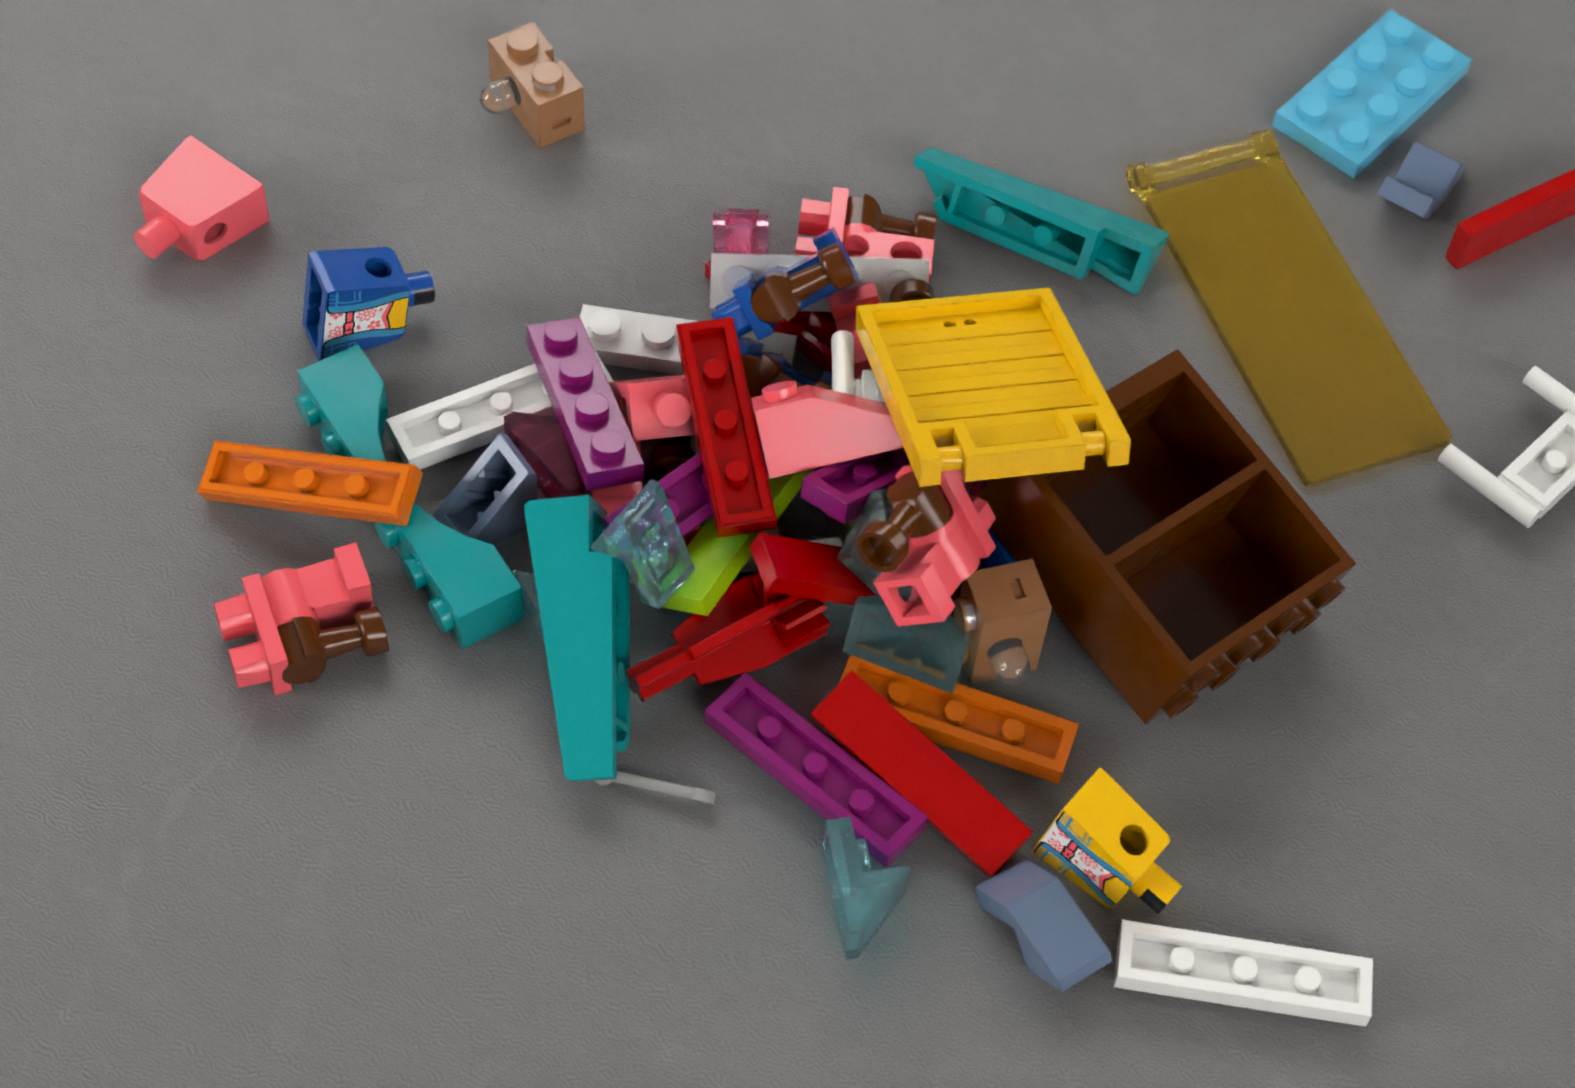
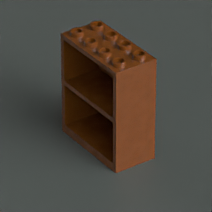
M1178 349L1106 391L1131 438L1129 465L1108 467L1102 455L1085 456L1084 470L990 479L977 496L988 502L996 517V520L990 527L991 531L1016 562L1033 558L1052 608L1145 725L1163 712L1170 719L1175 718L1199 698L1197 693L1209 686L1214 691L1231 679L1240 670L1238 665L1248 658L1255 663L1272 651L1281 642L1279 637L1289 630L1293 635H1296L1309 626L1321 615L1319 610L1332 602L1346 589L1340 580L1356 565L1355 561Z

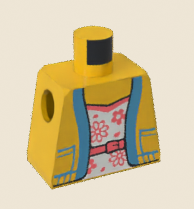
M1101 767L1066 804L1032 849V852L1107 908L1113 909L1122 897L1131 890L1159 914L1182 887L1179 882L1154 862L1171 842L1169 835Z

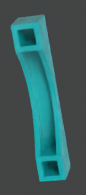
M357 344L298 370L301 394L295 396V402L308 427L317 425L323 434L320 438L325 453L386 461L383 454V437L386 429V419H388L385 386L360 346ZM415 503L407 527L374 522L376 531L383 544L387 548L396 546L403 557L400 559L401 567L411 587L414 590L423 588L429 597L428 608L439 630L442 633L450 630L462 649L524 619L522 586L493 544L465 536L438 522Z

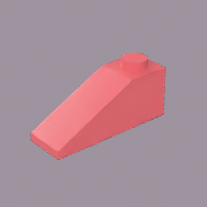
M783 381L762 388L761 396L751 398L770 479L904 448L885 402L812 385L797 387L795 381Z

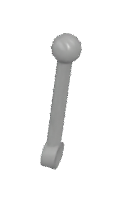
M618 770L616 779L594 781L601 786L615 782L713 805L716 798V792L689 787Z

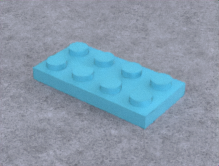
M1390 9L1276 111L1272 126L1354 179L1467 73L1472 59Z

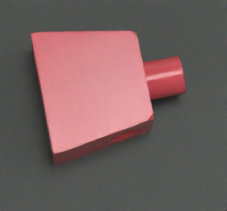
M190 135L141 186L139 198L146 224L137 230L133 237L140 250L152 259H156L174 245L194 260H205L270 220L264 186Z
M684 375L609 382L634 441L696 435Z

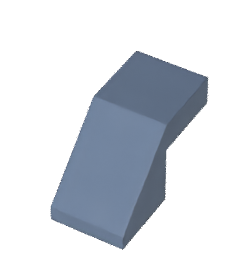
M1414 141L1395 178L1386 176L1377 195L1422 218L1430 220L1462 177L1467 166Z
M1023 858L974 887L981 908L1014 928L1027 969L1059 991L1067 990L1113 961L1110 950L1059 878L1029 860Z

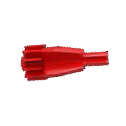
M757 571L731 584L708 616L692 614L670 634L675 645L627 669L625 673L630 680L629 686L634 694L637 693L641 702H644L691 676L695 678L698 686L740 676L745 672L751 673L762 670L828 634L826 628L830 626V622L821 613L827 610L825 601L767 592L760 573Z

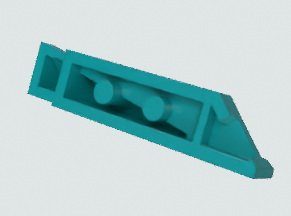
M930 147L917 154L913 162L917 170L923 169L936 197L932 204L940 220L1080 280L1088 276L1090 269H1093L1126 291L1137 295L1142 289L1169 236V233L1165 230Z
M590 495L530 500L524 505V513L564 775L566 779L573 782L616 779L617 752L627 750L631 739V688L629 686L630 680L625 673L630 668V565L613 550H606V531L600 522L607 516V511Z

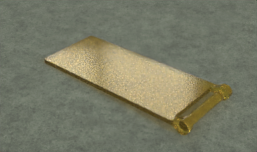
M1267 128L1253 132L1249 139L1151 165L1142 161L1127 166L1126 179L1131 192L1140 197L1157 228L1169 233L1166 242L1167 246L1304 486L1312 487L1442 448L1449 444L1452 438L1451 433L1283 160L1276 137L1270 129ZM1253 158L1262 163L1261 165L1159 192L1155 185Z

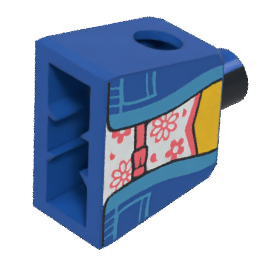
M389 247L308 252L302 324L319 361L357 344L363 351L400 339L405 334L408 307L432 303L435 300V288L430 273L425 270L405 274L395 251Z

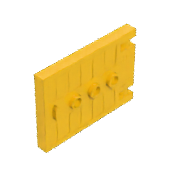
M1050 287L856 306L857 335L920 487L941 485V473L953 470H960L965 482L1084 470L1085 456L1102 455L1108 467L1129 465L1131 438Z

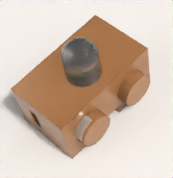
M533 21L488 39L490 83L485 85L480 92V103L486 111L498 114L510 109L539 149L584 130L583 86L563 60L554 62V48Z
M1033 558L976 570L969 578L963 581L960 598L954 599L955 625L953 630L948 631V646L951 657L956 665L963 664L970 685L999 679L1002 683L1009 686L1019 685L1028 678L1030 671L1037 670L1052 606Z

